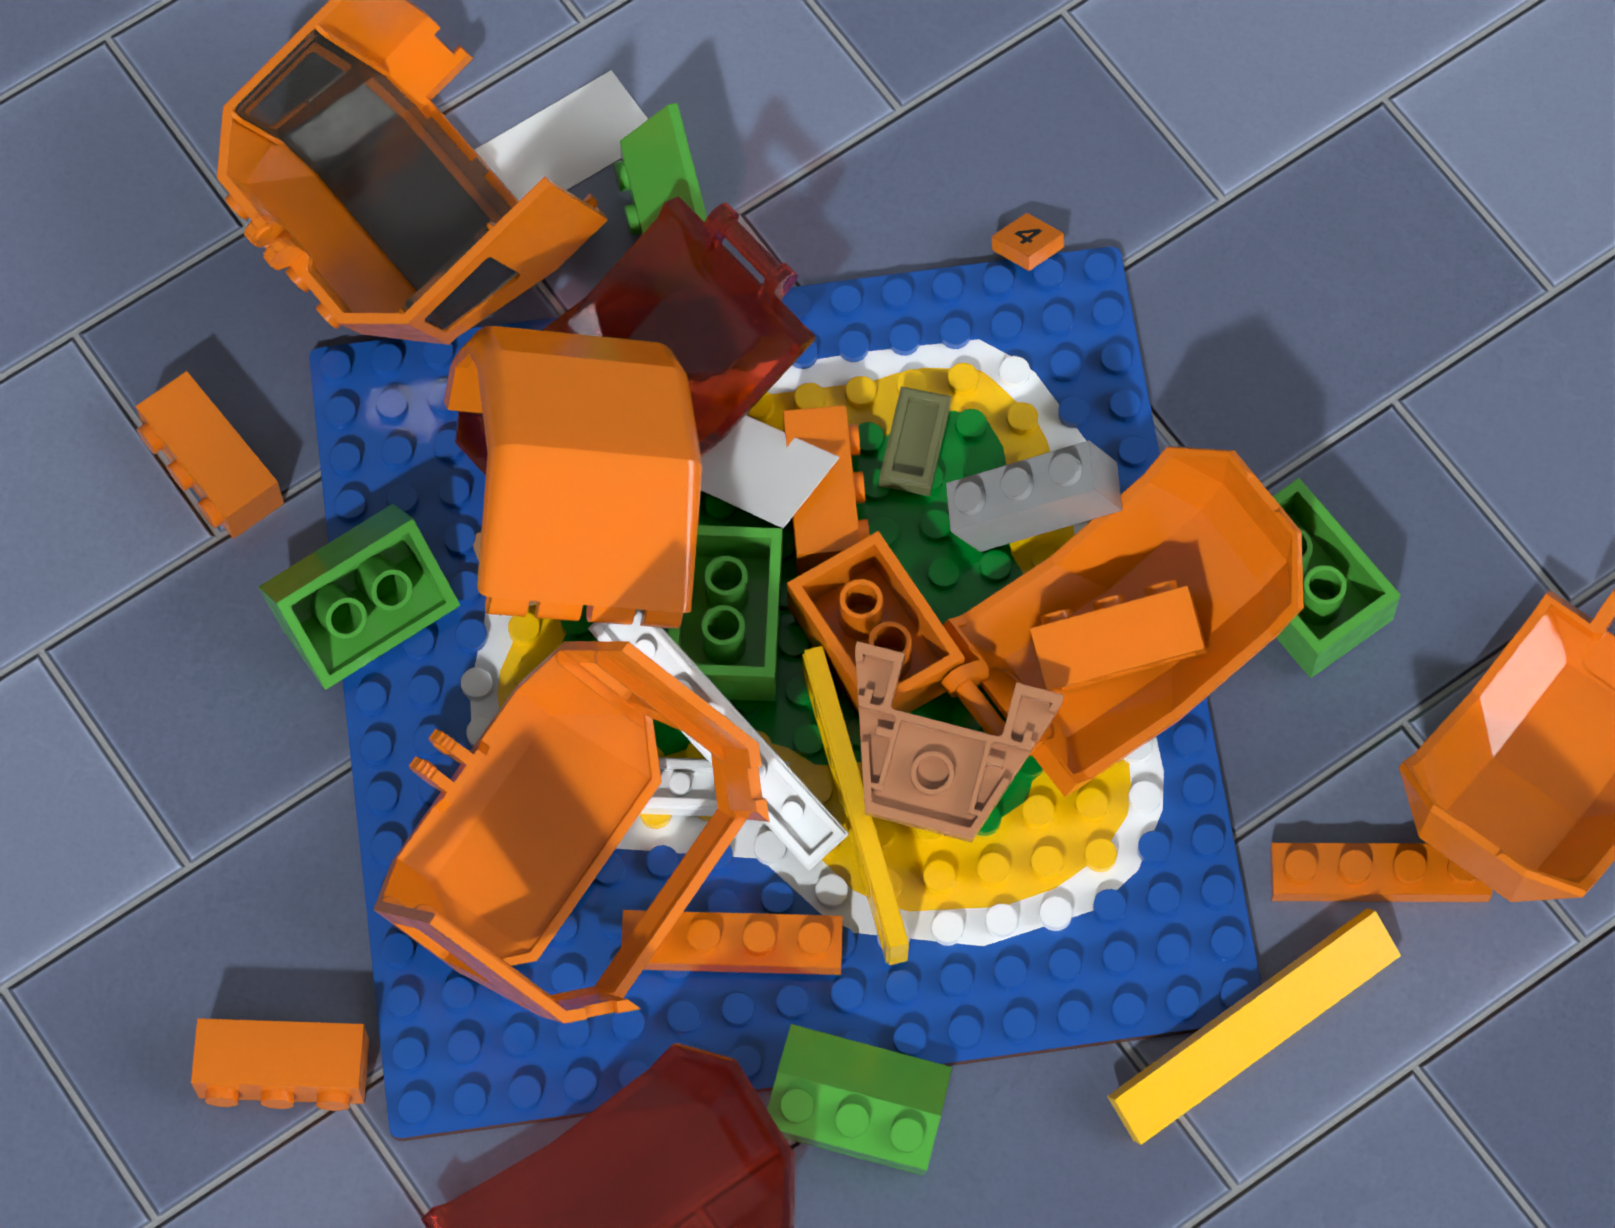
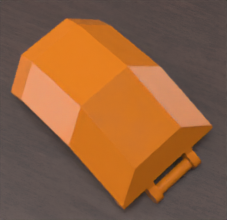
M1179 446L1166 447L1148 470L1121 494L1122 511L1091 520L1051 557L966 613L950 618L943 624L964 655L965 663L947 674L942 680L941 685L952 698L958 697L985 733L1000 736L1003 734L1005 722L977 686H981L1006 719L1016 682L1046 690L1030 628L1042 625L1041 616L1064 609H1072L1073 616L1094 611L1093 602L1115 595H1124L1125 602L1146 597V587L1166 581L1176 580L1178 588L1188 585L1192 593L1208 653L1059 693L1064 695L1062 706L1029 756L1035 758L1064 797L1069 796L1180 721L1273 641L1304 608L1302 531L1235 450Z
M1615 589L1606 599L1594 619L1551 590L1548 591L1472 691L1419 749L1399 766L1419 838L1509 902L1582 898L1594 887L1615 861V635L1608 631L1615 620Z

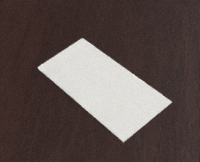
M611 70L476 148L475 151L520 201L544 176L565 190H568L613 164V162L621 159L620 140L647 121L648 118Z
M691 391L703 466L701 490L784 528L840 457L796 437L787 447L785 432Z

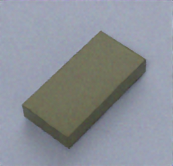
M901 386L879 477V487L925 496L931 495L952 404V396Z

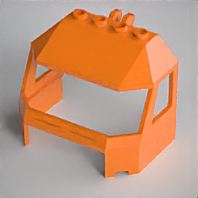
M564 641L515 687L470 751L444 732L435 728L428 738L433 747L461 764L451 779L437 770L436 766L426 759H420L415 756L410 763L409 769L429 785L441 791V793L391 861L373 910L459 974L476 981L541 1017L561 1023H570L586 1020L587 1017L639 1010L638 1006L624 998L743 824L746 820L770 822L767 799L762 797L758 767H762L759 743L629 641ZM653 719L683 731L711 753L717 810L595 986L552 995L548 994L513 968L512 965L534 962L540 958L662 783Z

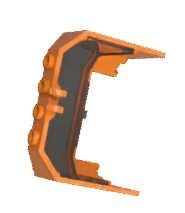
M329 0L223 106L217 179L229 192L224 199L230 208L242 219L247 221L250 218L252 220L244 230L245 237L252 245L254 244L258 248L264 247L266 249L263 253V258L271 267L278 271L288 267L285 270L288 277L304 292L307 293L309 290L313 292L320 301L316 306V310L332 327L339 329L343 325L363 335L450 345L458 336L556 271L608 219L605 213L597 206L599 202L594 195L589 193L581 200L545 176L520 201L512 194L431 101L474 58L460 45L451 51L435 35L441 29L439 24L424 10L409 0Z

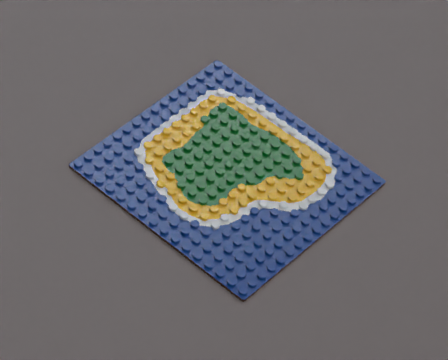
M1111 246L1055 253L1030 271L1007 259L491 325L665 344L673 351L685 371L689 381L690 392H696L780 431H783V410L846 405L848 424H858L860 455L851 456L853 472L863 471L865 503H856L858 520L868 519L869 535L877 531L880 532L942 625L948 619L966 613L1051 557L1091 521L1088 520L979 552L950 530L946 483L1089 440L1117 462L1120 493L1122 494L1148 470L1160 455L1122 255L1118 248ZM483 327L470 328L458 336L450 345L390 338L319 347L312 350L309 354L328 543L389 505L395 504L414 519L460 603V606L342 679L388 1122L391 1136L395 1140L408 1141L773 1090L791 1024L946 1066L1193 1033L1262 984L1207 697L1173 726L1066 797L1059 791L1035 758L1029 756L972 843L872 817L909 941L908 961L890 966L885 962L849 835L808 871L763 821L746 820L683 912L843 916L841 975L643 970L624 997L638 1006L639 1010L623 1013L614 1012L587 1017L586 1020L561 1023L541 1017L476 981L459 974L373 910L391 861L441 793V791L429 785L409 769V765L415 756L420 759H426L436 766L437 770L451 779L461 764L433 747L428 738L435 728L444 732L470 751L515 687L564 641H598L588 630L594 622L587 621V605H583L579 621L535 618L537 604L528 606L525 617L486 614V596L481 595L477 589L479 561L473 548L475 534L482 530L488 455L483 413L447 410L444 403L449 370L453 358L471 337ZM901 386L952 396V404L930 496L879 487V477ZM701 490L698 525L781 528ZM791 518L786 526L782 528L783 563L776 700L729 701L782 760L789 762V767L847 830L802 674V654H804V650L814 647L789 611L787 604V582L798 577ZM663 628L668 633L669 628ZM831 674L863 783L859 714ZM978 685V689L981 691V693L985 696V698L989 701L992 707L996 710L999 716L1006 723V718L1002 715L999 709L991 701V699L984 692L981 686ZM947 691L910 712V714L985 733L958 697L952 698ZM653 719L658 757L706 759L680 730ZM639 814L540 958L534 962L512 965V967L550 995L595 986L621 948L623 910L647 911L712 816Z

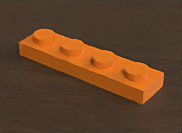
M1271 843L1270 847L1272 901L1490 902L1492 897V889L1428 843Z
M623 910L621 947L646 911ZM683 912L643 970L841 975L843 916Z

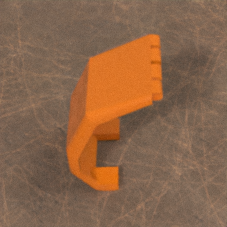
M486 326L478 330L453 358L449 370L444 403L447 410L483 413L488 455L477 589L481 595L486 596V614L525 617L529 601H537L535 618L579 621L583 605H587L586 618L588 622L632 625L636 609L643 610L641 626L679 629L683 613H689L692 609L703 466L688 377L673 351L667 345L659 342L501 326Z

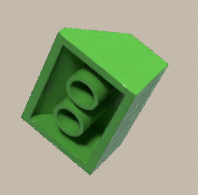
M678 103L669 104L620 140L621 161L613 162L619 192L628 190L632 203L624 206L630 236L639 234L643 248L635 250L640 277L642 280L651 278L655 296L715 284L711 229Z
M395 504L389 505L258 586L282 630L325 690L460 606L414 519Z
M791 1024L764 1119L762 1133L924 1176L928 1169L952 1067Z

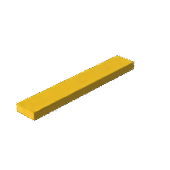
M823 646L807 649L802 654V674L884 959L889 966L908 961L909 941L872 816L865 815L863 783Z
M1366 908L1110 1093L1107 1097L1133 1141L1140 1145L1145 1143L1399 958L1401 955L1377 912Z

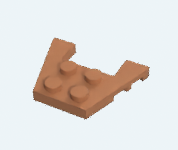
M857 641L855 659L865 815L972 843L1062 706L1064 695L1016 682L1004 731L1000 736L921 717L892 708L905 653Z

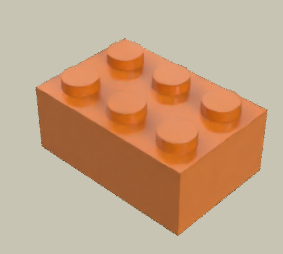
M879 531L787 582V604L789 611L813 647L823 646L831 674L858 714L855 659L857 641L905 653L892 708L906 713L914 711L945 693L946 690L941 685L942 680L952 670L965 663L964 655Z

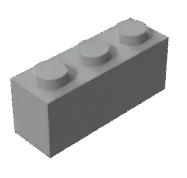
M1089 440L946 483L950 530L979 552L1122 511L1117 462Z

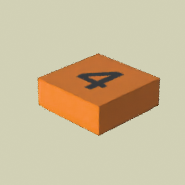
M1025 213L992 235V250L1028 271L1064 248V233L1029 213Z

